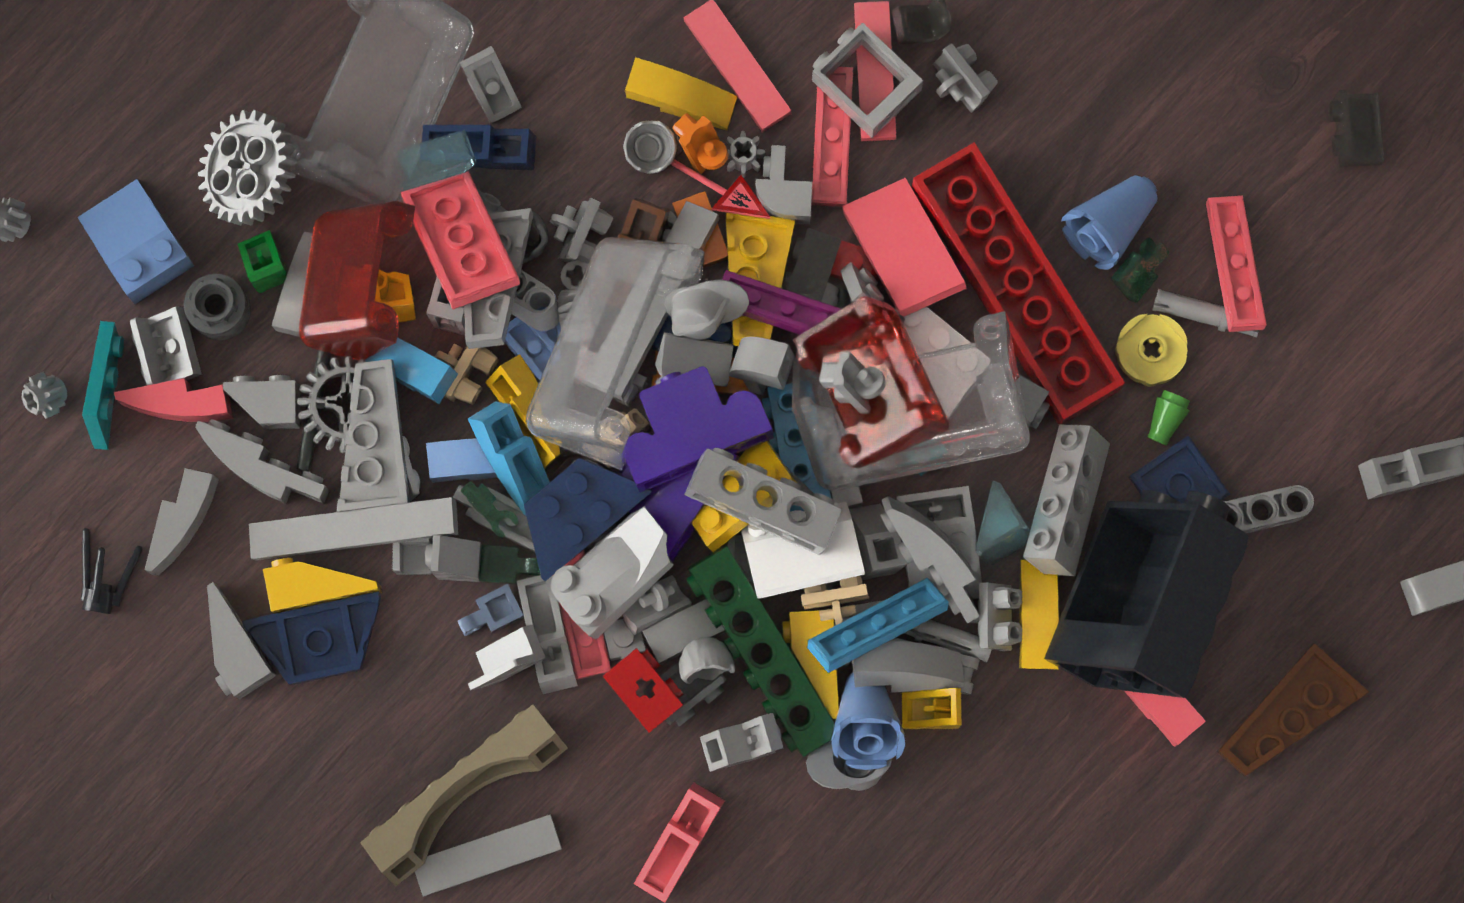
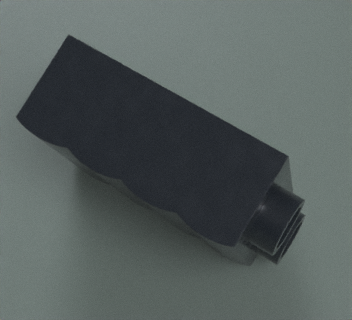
M1143 490L1138 502L1107 501L1044 659L1092 687L1185 698L1197 677L1200 657L1207 649L1213 636L1216 616L1223 608L1229 595L1232 575L1239 567L1247 547L1248 534L1226 521L1230 507L1214 496L1197 491L1188 492L1184 503H1180L1166 494L1152 490Z

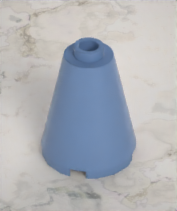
M1134 175L1069 210L1062 217L1061 222L1066 221V226L1062 228V231L1070 246L1084 260L1089 256L1096 260L1098 263L1094 265L1095 267L1104 270L1112 268L1118 263L1158 199L1156 186L1150 179Z
M853 672L846 679L831 737L833 754L837 758L838 755L843 758L845 764L851 768L861 770L880 769L887 766V760L895 755L897 760L902 755L905 747V733L885 685L855 688Z

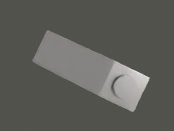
M212 582L207 585L214 665L220 674L215 679L226 696L232 693L234 697L241 699L274 678L276 674L250 633L243 627L241 619L220 586Z

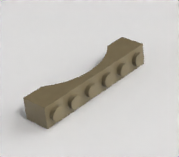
M532 704L526 710L519 712L499 732L490 735L484 744L469 756L460 759L455 767L444 776L430 783L427 789L414 800L404 804L384 824L375 827L369 836L360 843L381 873L397 886L425 864L430 846L440 827L467 797L503 777L523 772L541 771L567 750L568 747Z

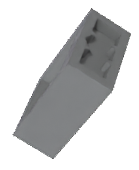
M862 23L855 30L852 27L847 29L837 41L839 46L831 54L826 51L818 57L812 66L814 68L812 81L863 131L873 138L922 90L923 80ZM861 45L901 82L868 115L828 78Z

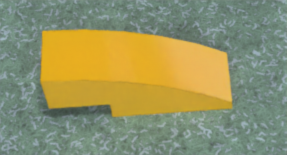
M636 57L625 89L626 98L660 107L661 112L678 117L688 113L696 121L704 115L711 121L713 127L728 130L737 101L736 95L674 69Z
M519 354L500 365L485 383L500 402L511 404L523 435L532 438L543 467L546 469L560 455L558 435L544 393L532 371Z
M1020 560L1022 604L1019 607V624L1022 627V641L1020 642L1019 668L1058 669L1057 666L1044 659L1059 623L1058 575L1043 574L1027 560Z

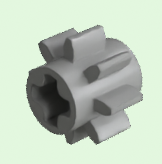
M741 131L740 137L735 140L728 136L727 144L730 147L728 159H730V162L728 163L727 171L731 172L737 169L741 171L743 178L746 176V171L752 168L759 172L760 165L756 160L757 158L762 159L765 156V150L756 148L759 144V137L756 136L750 139L746 137L745 131ZM737 150L743 153L750 150V158L742 156L738 159Z
M11 197L9 199H2V203H0V240L14 242L15 237L22 238L27 233L31 216L23 211L25 207L24 202Z
M44 371L30 376V382L23 385L25 389L22 391V401L25 408L35 415L42 413L45 419L60 413L59 408L65 406L66 403L64 401L67 398V390L63 381L54 375L46 377Z

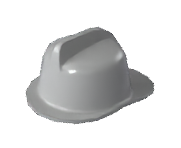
M712 280L672 290L666 296L664 306L666 312L671 316L672 332L675 336L683 335L691 339L702 340L714 334L720 324L739 318L747 310L749 299L747 292L740 285L732 281Z
M830 740L809 753L806 766L807 772L813 781L823 787L831 789L849 788L862 791L877 784L882 775L891 766L893 758L887 760V766L880 769L861 770L851 768L845 764L843 758L839 755L837 758L833 754Z

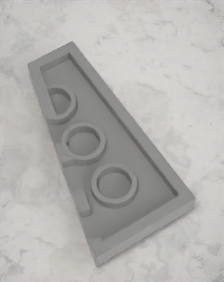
M527 208L489 213L510 260L520 277L533 219L532 210ZM517 286L464 305L465 340L468 349L505 344Z
M387 359L356 363L350 403V422L345 444H347L345 460L340 480L342 481L340 499H338L336 512L410 503L394 360Z

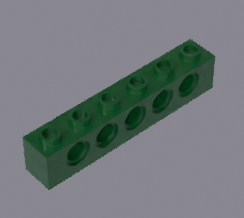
M723 545L714 553H710L689 566L687 569L691 576L686 578V581L696 597L704 595L710 605L709 608L705 609L706 614L715 628L721 625L729 637L724 640L725 645L734 659L741 656L748 668L742 673L753 690L761 689L767 699L761 704L767 714L773 713L775 720L779 719L785 729L781 733V737L790 752L798 750L804 757L830 741L835 723L761 601L757 599L755 591L728 547ZM727 580L732 586V594L726 600H717L714 597L713 588L717 582ZM741 611L747 612L751 617L749 628L745 631H736L732 626L734 615ZM757 643H766L770 649L769 657L763 662H755L751 657V650ZM777 674H785L788 678V687L782 693H774L770 688V681ZM796 705H803L807 709V717L800 724H793L789 720V712Z

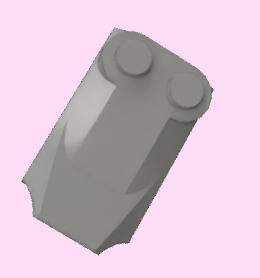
M644 506L628 515L573 566H562L555 572L551 580V590L572 620L588 636L595 640L598 639L674 565L667 554V534Z

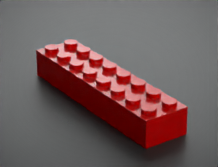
M975 142L915 176L911 188L957 263L962 266V271L1031 382L1049 391L1045 402L1050 404L1048 409L1058 425L1069 422L1121 391L1125 384L1123 378Z

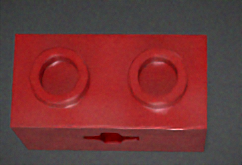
M635 648L607 671L603 678L648 733H650L683 706L679 700L683 693L671 678H668L665 682L655 671L660 667V664L647 649L640 653ZM641 677L646 682L650 679L655 682V685L652 687L655 694L650 698L646 694L640 697L636 694V691L639 689L636 681Z

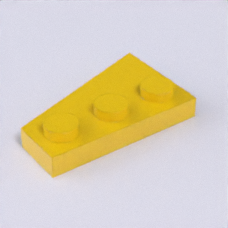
M768 441L746 449L737 461L745 466L747 463L761 466L768 471L767 476L780 481L781 478H786L796 482ZM726 475L722 481L723 486L730 492H737L739 490L737 479ZM764 490L757 491L756 499L758 503L764 507H771L773 503L771 495ZM706 504L691 522L705 545L713 553L748 525V523Z

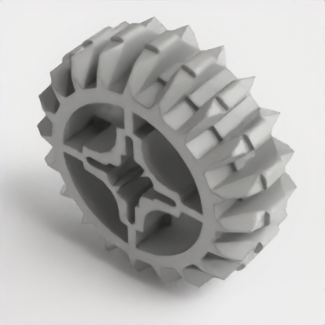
M351 356L345 357L344 367H339L336 357L331 358L330 366L332 370H328L323 363H319L317 369L321 376L318 377L316 374L309 372L306 378L313 386L301 384L299 388L302 393L309 395V397L297 399L298 406L308 407V410L298 414L299 420L310 418L312 421L304 427L305 433L311 432L316 428L319 432L315 435L313 441L317 444L323 436L329 438L326 444V449L329 451L333 448L335 441L340 442V453L346 452L347 444H345L347 430L349 429L351 410H349L344 422L342 407L336 406L334 403L336 400H342L346 388L347 397L351 403L352 378H354L355 368L351 367ZM360 359L358 363H363L366 361L364 359ZM341 377L338 394L326 396L325 398L317 397L318 390L323 384L333 378ZM317 409L330 411L336 415L339 432L332 430L324 424L318 415Z

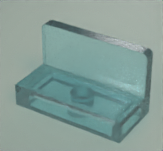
M465 129L397 151L406 180L400 184L402 191L465 173L477 163Z

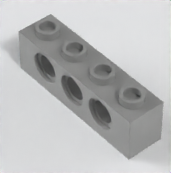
M1059 424L1023 555L1028 562L1043 574L1075 576L1110 446V443L1092 426Z
M714 448L713 451L710 449L704 451L684 495L817 555L826 549L842 511L841 508L834 506L835 501L819 493H814L813 496L801 491V486L792 480L781 478L779 481L767 476L768 471L756 464L747 463L745 466L733 460L734 456L723 449ZM730 475L735 477L739 483V490L737 492H730L725 489L722 483L723 476ZM764 490L771 495L773 500L771 507H764L758 503L756 499L757 491ZM792 505H797L804 509L806 513L805 522H797L791 517L790 507Z

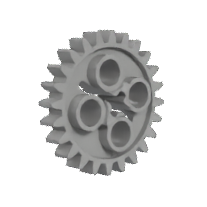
M242 110L240 116L231 114L230 124L220 122V134L211 133L214 140L213 145H204L209 154L208 157H202L199 160L201 163L206 164L205 169L198 172V176L205 178V182L199 186V190L207 192L203 202L211 204L209 211L218 214L219 219L240 226L242 223L251 226L254 220L263 222L264 212L272 215L275 213L273 206L275 202L283 205L284 201L280 195L282 191H291L286 182L287 179H292L296 176L289 171L290 166L297 163L296 159L289 156L296 149V146L288 143L292 134L284 131L286 125L276 121V117L253 110L252 113Z

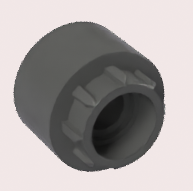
M208 274L202 276L192 283L185 295L184 310L187 319L201 335L208 339L216 341L231 339L240 334L249 322L251 315L250 301L239 284L226 275ZM217 300H224L226 302L224 311L217 315L210 314L211 304Z

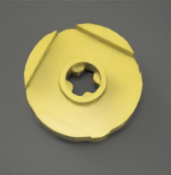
M1142 314L1131 319L1121 330L1115 347V355L1117 356L1120 368L1130 379L1142 383L1144 386L1151 387L1172 380L1184 367L1188 352L1187 337L1182 327L1172 318L1161 314L1159 316ZM1146 341L1150 344L1158 342L1160 344L1158 349L1160 356L1157 358L1152 355L1147 357L1144 354L1146 348L1143 343Z

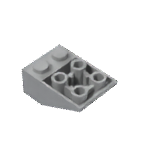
M969 486L897 496L896 500L920 512L937 525L961 551L976 579L965 587L972 599H978L979 583H982ZM914 561L905 565L908 587L928 578L944 597L949 594L944 583L939 586L936 584L928 567L920 571Z

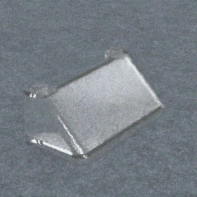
M347 0L349 7L361 15V18L306 140L300 136L292 135L288 141L289 144L296 146V149L289 156L297 160L295 165L290 166L289 171L379 207L391 208L399 204L402 199L401 192L406 191L421 157L423 125H435L461 67L460 62L464 60L474 35L471 21L442 0Z
M618 237L605 238L598 243L527 410L526 423L533 435L619 470L623 469L626 462L625 446L629 439L631 428L628 419L620 412L610 409L609 405L655 294L666 298L672 290L699 284L703 273L705 251L681 243Z
M1005 311L986 315L975 323L973 327L975 343L892 360L885 376V388L878 397L860 451L852 450L846 446L858 411L850 403H839L835 399L834 388H825L819 381L822 364L824 362H831L830 359L821 354L795 357L793 361L792 410L819 485L828 490H842L1017 453L1026 448L1030 442L1029 423L1010 327Z

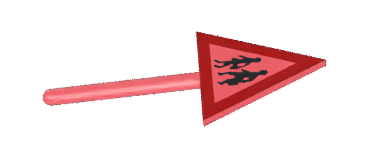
M675 159L671 163L673 167L723 195L711 210L770 219L769 214L742 175L727 190Z

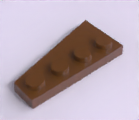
M1314 643L1217 752L1243 776H1246L1368 694L1369 691Z

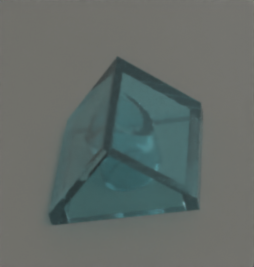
M992 481L975 549L980 558L988 565L996 564L1025 546L1030 533V528L1001 483Z

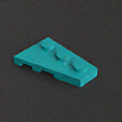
M100 321L82 413L94 449H109L114 392L118 383V357H122L124 351V338L119 336L115 322Z

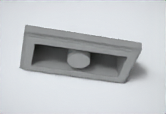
M664 332L655 366L661 376H666L673 372L684 374L704 366L708 369L714 385L727 387L733 345L706 339H691L683 335L675 336L674 334Z

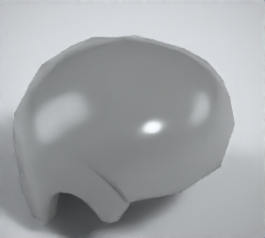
M641 121L635 124L626 133L623 144L627 162L635 170L647 174L664 171L673 163L678 149L674 133L667 125L660 121Z

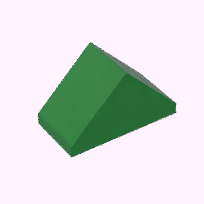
M270 230L238 243L247 276L259 294L285 282L288 270Z

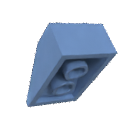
M138 179L78 217L106 265L134 304H137L195 266Z

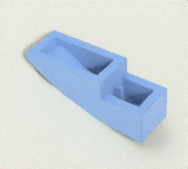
M476 438L426 443L429 478L432 483L460 479L472 481L498 477Z

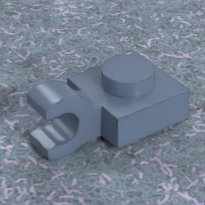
M507 583L476 599L475 601L480 610L458 620V624L464 636L474 633L486 624L491 633H494L524 618V614Z

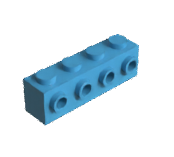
M810 380L785 384L784 390L768 387V398H762V405L767 418L772 419L774 438L769 440L770 445L778 453L782 462L813 493L823 494L831 498ZM797 505L790 507V512L795 510L804 511L802 507Z

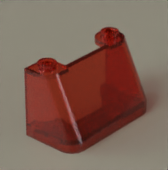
M389 201L336 209L325 212L315 221L299 322V335L306 346L343 357L351 356V359L366 360L397 343L399 318L392 307L376 302L375 295L385 235L398 238L411 230L415 213L414 205L399 201Z
M862 296L793 339L798 350L796 358L805 370L810 369L814 373L821 374L824 362H838L840 352H851L865 368L876 367L886 378V385L881 394L869 399L870 413H859L850 403H839L835 399L834 388H826L847 433L840 439L839 453L843 461L850 467L863 468L937 437L949 430L947 416L908 332L896 310L888 303Z

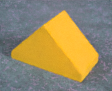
M961 688L902 692L903 729H959L962 725Z

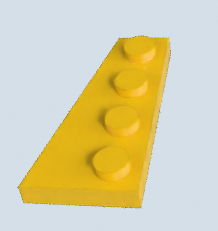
M725 212L728 271L782 288L795 220L774 216L766 219ZM741 315L739 318L732 320L733 345L739 346L740 340L744 337H760L771 340L774 326Z

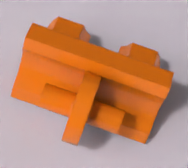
M686 113L673 125L672 128L675 134L680 137L679 142L693 169L699 174H702L705 169H719L726 163L729 156L728 149L720 141L711 121L704 115L696 121Z

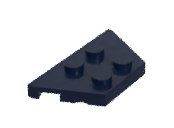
M578 458L524 504L540 575L544 582L647 497L652 490L648 489L639 493L634 481L583 458Z
M377 591L243 620L242 623L243 627L261 647V650L272 661L289 685L305 683L362 670L379 609L381 594Z

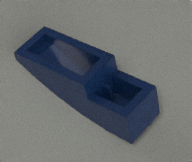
M423 125L422 161L488 169L534 170L536 135L530 129H495L492 125Z

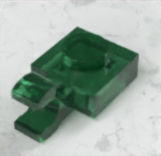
M1149 237L1141 243L1139 247L1140 254L1132 252L1111 277L1124 296L1134 303H1137L1159 277L1154 269L1169 255V250L1163 243L1160 242L1156 245Z
M470 481L460 490L465 499L491 525L497 537L501 539L505 537L504 532L499 528V523L503 519L511 520L515 526L519 525V520L513 512L496 509L492 503L497 499L483 483L477 488Z
M482 545L479 581L481 583L517 585L518 574L540 575L537 559L519 558L520 549L518 547Z

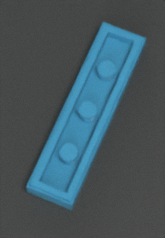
M926 578L809 639L807 648L829 673L947 611L949 602L934 584Z

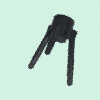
M88 528L83 529V588L80 600H83L82 610L111 614L112 606L120 607L123 591L142 552L141 546L135 548L114 593H112V585L102 584L105 549L103 547L98 549L94 581L91 582L90 531Z

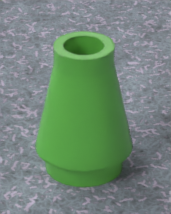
M1163 390L1161 397L1156 398L1152 423L1147 438L1167 446L1170 438L1190 410L1187 407L1190 401L1172 392Z

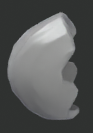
M701 637L692 640L684 647L679 660L680 677L686 684H691L697 678L714 681L723 672H735L734 660L727 646L723 642L711 637Z

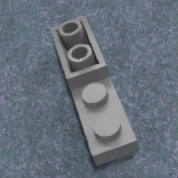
M210 419L208 424L197 421L195 428L213 453L237 476L255 489L284 504L287 503L291 491L325 504L330 490L322 484L324 479L307 471H303L302 476L289 472L290 465L274 458H270L269 463H266L269 451L261 445L263 439L247 432H243L242 436L239 437L229 433L230 427L213 419Z
M887 496L882 499L885 512L880 514L890 534L895 531L899 534L903 542L899 543L898 547L907 563L914 561L920 571L928 567L938 586L943 583L949 591L945 598L948 600L954 615L961 612L967 623L980 617L977 607L965 587L976 579L961 551L937 525L920 512Z

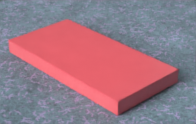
M467 168L401 192L403 203L452 310L520 285L519 276Z
M906 178L842 206L843 214L899 315L905 317L966 289L962 275Z

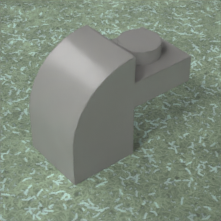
M771 145V156H764L763 177H770V180L756 179V197L769 216L795 220V224L810 225L812 182L784 180L786 146Z
M744 337L740 340L729 376L744 380L747 388L752 393L764 395L766 386L784 390L795 356L789 344L760 337Z
M773 713L759 716L742 724L718 729L700 737L710 772L762 758L783 749L780 728L776 724Z

